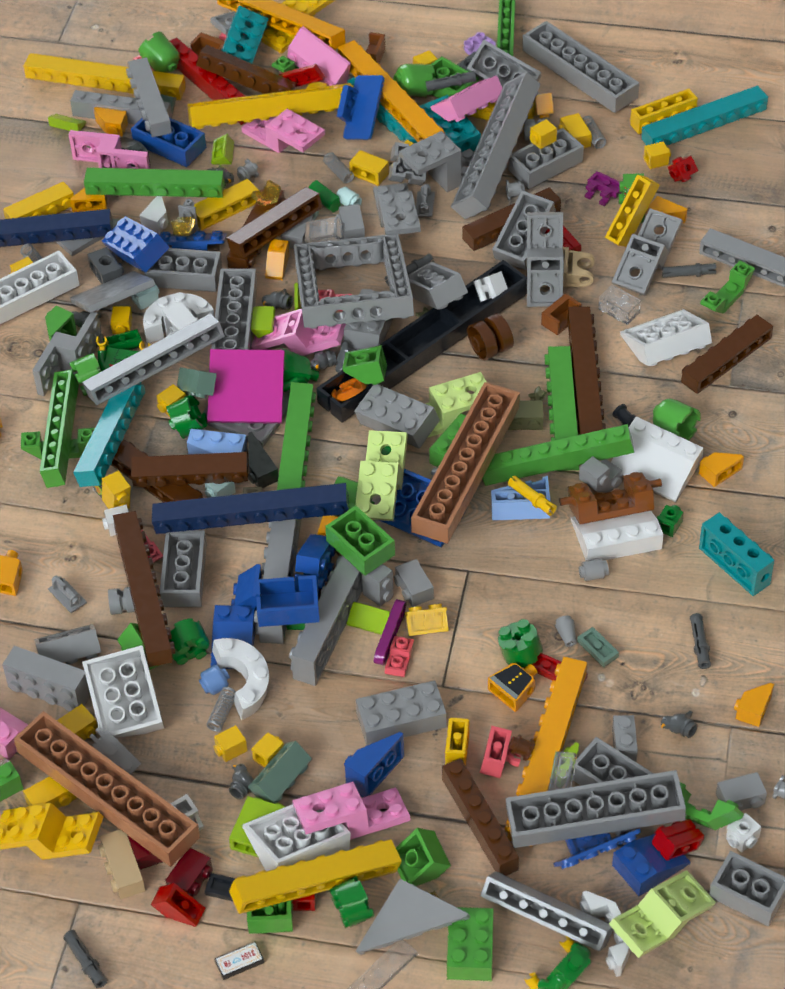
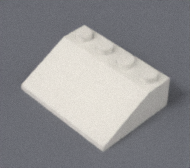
M684 309L620 331L621 337L638 360L647 366L657 365L660 361L671 360L674 356L688 354L691 350L702 349L712 343L709 323Z
M636 416L629 426L634 453L613 457L611 463L622 470L621 477L630 475L633 472H642L649 481L660 478L662 487L653 488V492L676 502L700 465V461L703 459L704 448Z
M652 511L579 524L575 516L571 517V522L585 561L596 559L609 560L662 549L663 532L658 519Z
M142 645L82 662L98 727L104 733L108 730L115 738L164 729Z
M293 804L243 824V830L266 871L275 870L282 865H294L301 860L310 861L321 855L329 856L340 850L348 851L350 849L351 832L342 823L305 834Z

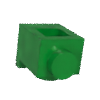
M665 505L661 514L657 516L663 534L670 537L675 535L683 522L684 512L681 511L680 507Z

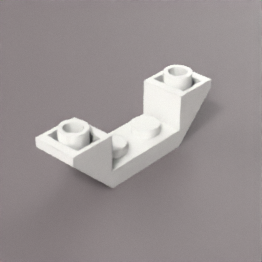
M588 891L582 892L581 911L596 918L605 917L607 923L621 915L616 902ZM614 931L613 936L617 945L609 947L606 962L609 969L614 970L616 977H618L623 972L631 950Z

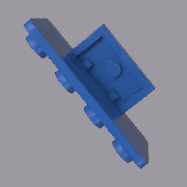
M358 75L355 79L354 88L350 85H343L337 117L346 122L343 134L344 139L370 140L372 138L385 79L382 75Z
M220 230L212 231V233L196 231L195 234L180 231L177 234L160 232L159 236L167 245H172V248L208 251L207 244H224L227 233H223Z
M639 828L628 831L614 838H611L610 833L565 840L571 856L554 862V867L561 866V869L569 868L578 864L579 858L583 861L599 855L598 850L602 853L618 847L617 842L619 845L637 839L636 834L641 833V830Z

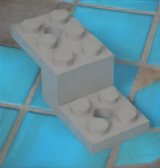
M407 183L373 187L380 225L384 227L386 235L421 232L413 193L408 190Z
M649 208L639 234L631 235L612 283L646 295L656 269L664 267L683 220ZM663 227L664 232L657 235L655 234V229ZM633 269H639L640 273L638 276H631Z
M527 212V307H549L563 296V212ZM548 227L550 231L547 234H542L540 229ZM543 285H547L550 287V290L542 292L540 288Z
M92 312L89 314L77 336L55 332L32 370L38 395L45 396L47 391L51 389L54 372L70 370V362L88 354H95V349L98 346L96 338L99 337L100 344L103 339L98 313Z

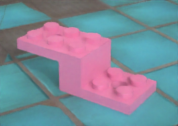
M286 109L277 117H270L269 120L253 119V122H247L241 127L242 133L277 153H280L289 145L304 152L325 135V129L289 109Z
M70 130L69 132L73 160L98 162L99 168L150 169L148 152L123 150L120 135Z
M302 309L274 317L273 332L261 338L255 336L251 348L253 350H265L284 343L291 352L301 356L341 345L346 324H336L331 327L304 328Z
M350 782L292 800L293 807L305 834L342 823L351 832L350 840L411 821L410 814L396 787L361 798L354 782ZM381 809H388L387 811H384V812H381V811H380Z

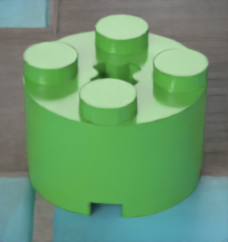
M94 353L69 363L73 373L77 372L75 378L78 385L102 372ZM82 383V386H80V389H81L83 395L86 396V395H88V394H87V392H86V390H85V388H84V385H83V383Z

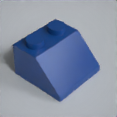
M256 564L238 575V582L234 583L233 594L236 596L235 599H232L231 606H255V611H257L255 580L262 578L261 564Z

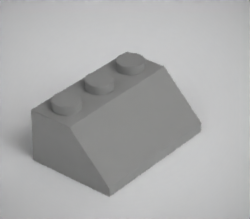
M93 624L34 639L39 655L62 663L66 662V664L78 662V658L86 657V659L97 657V653L101 652L96 629Z

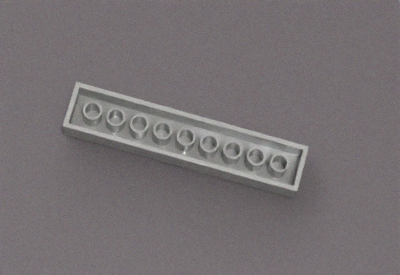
M527 71L504 84L453 200L451 208L464 219L471 216L474 217L490 207L491 199L496 193V187L502 179V173L507 168L508 159L512 156V150L518 142L517 138L523 130L524 122L528 118V112L533 107V101L538 95L540 83Z

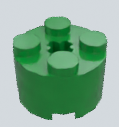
M192 395L185 396L166 407L171 418L169 425L173 430L179 432L182 439L189 436L190 429L203 430L207 427L205 412H200L197 406L200 403Z
M192 618L174 624L175 628L170 631L172 639L169 640V642L174 643L175 654H172L173 660L178 665H183L195 657L196 659L204 658L207 655L206 650L210 642L200 621L194 622Z
M521 619L518 622L501 627L498 631V643L504 660L508 665L516 663L521 668L527 667L529 664L535 663L540 652H543L537 629L526 619Z
M357 876L329 889L336 910H339L340 918L345 928H351L374 917L372 908L368 906L369 902L360 880L358 881Z

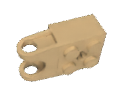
M563 247V287H585L591 285L594 280L593 274L584 269L591 268L594 265L595 259L593 255L569 250V247ZM582 259H589L590 262L586 263V262H582L581 260H582ZM581 277H588V278H590V279L584 281V280H581L580 278H581Z

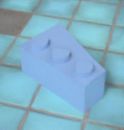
M190 429L187 440L188 454L247 452L248 450L245 434Z
M544 476L542 480L536 482L531 480L525 481L528 486L536 492L544 494L546 499L550 501L548 476ZM509 486L491 490L492 520L550 518L540 508H535L532 502Z

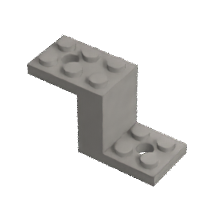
M442 131L399 151V157L417 175L428 171V174L446 192L460 187L467 171V167L463 166H469L474 155L471 149L461 152V149Z

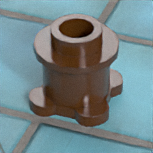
M519 734L517 737H512L508 748L511 749L510 753L521 755L523 760L527 761L534 749L535 743L533 739L528 741Z

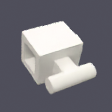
M502 271L473 281L480 302L490 298L494 299L508 289Z

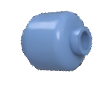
M213 665L200 674L201 679H199V682L206 694L216 695L221 692L223 687L229 686L227 679L230 676L225 667L220 669L218 665Z

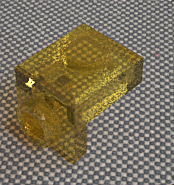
M267 180L265 188L253 191L251 198L262 206L277 203L281 187L271 180Z
M177 217V220H171L174 236L191 235L195 225L194 217Z

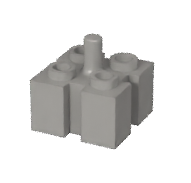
M395 142L391 150L390 161L394 162L389 168L388 180L402 182L404 179H409L408 184L422 186L426 181V172L417 175L399 157V151L409 147V144Z

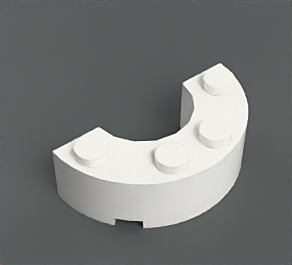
M178 292L160 297L148 307L143 317L146 343L164 339L165 327L162 310L182 302L185 307L190 308L195 318L201 319L208 314L214 316V309L205 299L193 294Z
M233 638L213 640L212 652L220 668L235 669L242 673L246 679L244 687L235 692L234 699L241 720H244L253 715L262 706L266 697L269 682L267 663L262 654L249 643Z

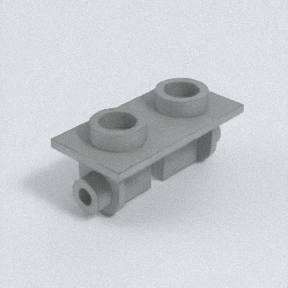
M424 184L421 187V191H418L416 210L418 216L432 217L435 192H431V187L428 184Z
M186 199L183 205H178L181 231L195 233L198 231L196 208L191 199Z
M57 575L52 578V586L48 590L70 613L87 603L64 578Z

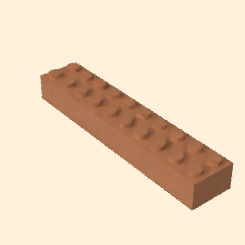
M484 382L411 517V531L413 533L449 543L519 409L520 392Z
M43 711L14 738L17 752L96 812L101 813L104 818L168 866L172 867L200 839L197 823Z

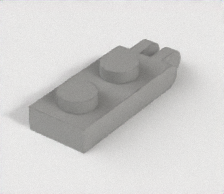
M98 727L96 732L101 735L99 739L93 733L90 735V738L95 741L93 746L130 775L142 764L108 730L104 733Z

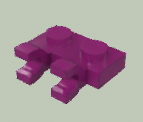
M596 171L587 181L585 189L588 191L584 197L592 199L596 190H599L602 197L599 204L605 207L610 197L617 198L618 194L622 193L619 191V181Z

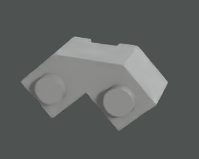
M592 456L580 466L579 480L587 483L589 487L597 492H610L614 488L619 487L622 482V470L607 459L599 461Z

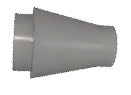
M568 615L559 617L556 620L555 628L563 639L565 646L571 647L576 645L574 620Z

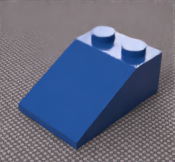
M215 605L212 649L213 640L222 638L238 639L254 647L256 623H254L255 606ZM211 649V666L218 665Z
M398 732L358 749L346 759L344 763L346 784L354 782L362 798L370 796L404 758L403 733Z
M655 834L631 841L613 852L612 866L639 897L690 864L685 855L665 860L660 854V850L658 851L652 845Z

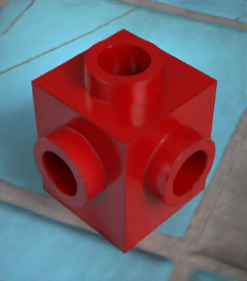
M692 155L684 158L680 156L672 160L673 164L667 166L674 182L680 180L685 182L691 179L690 175L699 171Z

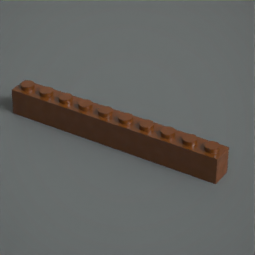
M590 306L568 307L567 315L578 435L606 429V424L602 423V420H604V409H601L603 396L599 395V392H601V381H598V378H600V368L596 367L598 365V354H595V351H597V340L593 339L596 336V329L592 327L594 325V314H591Z
M136 511L113 515L115 533L148 667L173 663L172 654H175V647L173 642H169L172 639L170 628L165 627V625H168L166 613H162L164 611L163 600L158 599V597H161L159 585L154 584L157 583L155 571L151 572L154 569L152 558L147 557L150 556L148 544L144 545L147 540L145 531H141L143 529L142 519L137 518Z

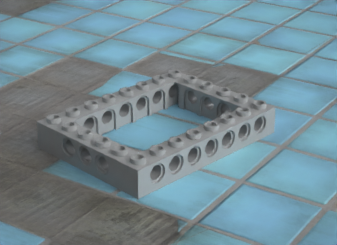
M398 233L294 244L304 328L331 327L344 323L349 325L355 322L368 323L373 320L386 321L391 318L405 319L409 316H414L413 296ZM364 250H368V251H369V252L366 253V254L361 253V252L364 251ZM346 252H350V253H351V254L348 255V256L344 255ZM329 254L334 255L333 257H326ZM384 262L390 291L324 297L319 301L315 269L325 270L331 267L343 268L350 265L361 266L362 264ZM356 308H361L360 311H354ZM337 310H343L341 313H336Z

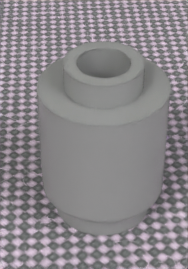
M596 559L582 562L581 566H579L580 578H584L585 581H591L608 576L607 561Z

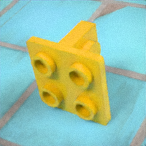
M442 604L428 605L429 609L422 610V606L408 608L409 612H404L408 636L449 631L446 614L447 607H442Z

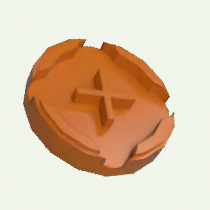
M353 378L340 384V389H334L331 395L338 402L344 401L362 392L367 387V384Z

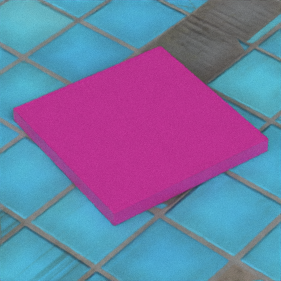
M210 349L209 372L216 373L217 375L213 396L208 395L207 422L282 424L285 351Z

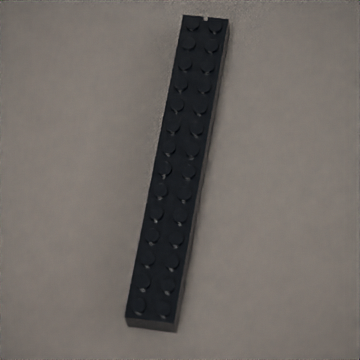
M502 260L467 284L468 293L464 294L463 298L448 303V306L443 309L432 308L381 343L387 367L385 379L378 385L388 389L393 388L468 335V326L478 321L484 322L485 318L502 312L527 294V277ZM502 271L508 289L494 299L490 298L480 302L473 281ZM343 370L316 388L317 403L328 412L331 410V414L342 423L355 414L354 410L373 386V384H367V387L356 396L338 402L332 397V391L334 389L339 390L340 384L354 378L343 372Z

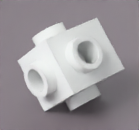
M745 813L742 819L728 824L726 840L730 846L737 848L742 853L747 848L751 849L757 843L762 826Z

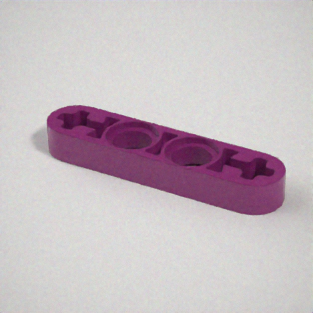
M396 599L374 654L375 664L383 666L386 664L393 638L397 635L405 615L406 601Z

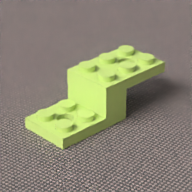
M481 372L429 387V402L425 404L434 407L440 421L428 437L442 434L460 413L470 410L481 387L486 382ZM467 391H474L475 393L470 394Z
M369 430L366 461H360L355 506L372 520L394 521L397 490H402L408 438L407 432ZM384 447H391L390 454L383 455L381 453ZM374 496L381 497V501L377 505L371 504V499Z
M686 870L652 888L637 906L613 918L609 925L639 958L673 939L688 921L711 909L716 904V901Z

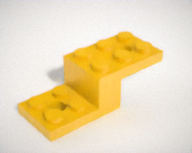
M285 0L281 4L314 17L316 13L335 0ZM269 27L264 31L261 42L282 54L288 50L295 36Z
M52 803L3 810L0 817V850L27 846L42 860L88 854L92 851L104 816L99 812L66 817Z

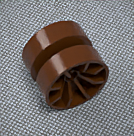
M499 313L485 318L484 322L478 321L468 326L469 342L474 352L483 361L496 356L497 352L502 353L514 346L512 331L507 321Z

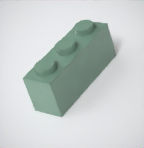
M180 367L177 387L183 390L185 395L206 398L207 395L213 396L217 374Z
M297 741L288 742L252 781L248 788L256 797L270 803H278L283 797L282 793L295 784V778L307 770V764L312 758Z

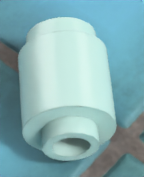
M347 187L340 188L336 193L339 196L340 203L344 206L361 205L362 203L360 195Z

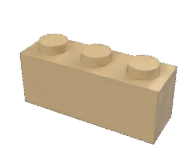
M119 829L101 835V845H98L101 857H106L107 859L104 866L107 875L112 874L113 880H110L113 892H118L120 900L145 892L144 882L127 834Z

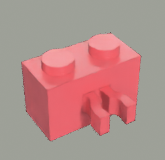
M491 726L481 765V774L500 778L505 762L519 767L521 759L514 758L513 756L521 757V755L510 753L511 749L508 748L511 730Z

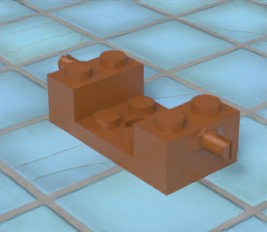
M633 472L630 475L623 476V490L615 489L612 492L596 493L594 495L587 483H577L573 486H568L569 497L559 498L560 506L569 504L579 524L654 510L653 488L662 487V481L660 478L649 481L642 472Z

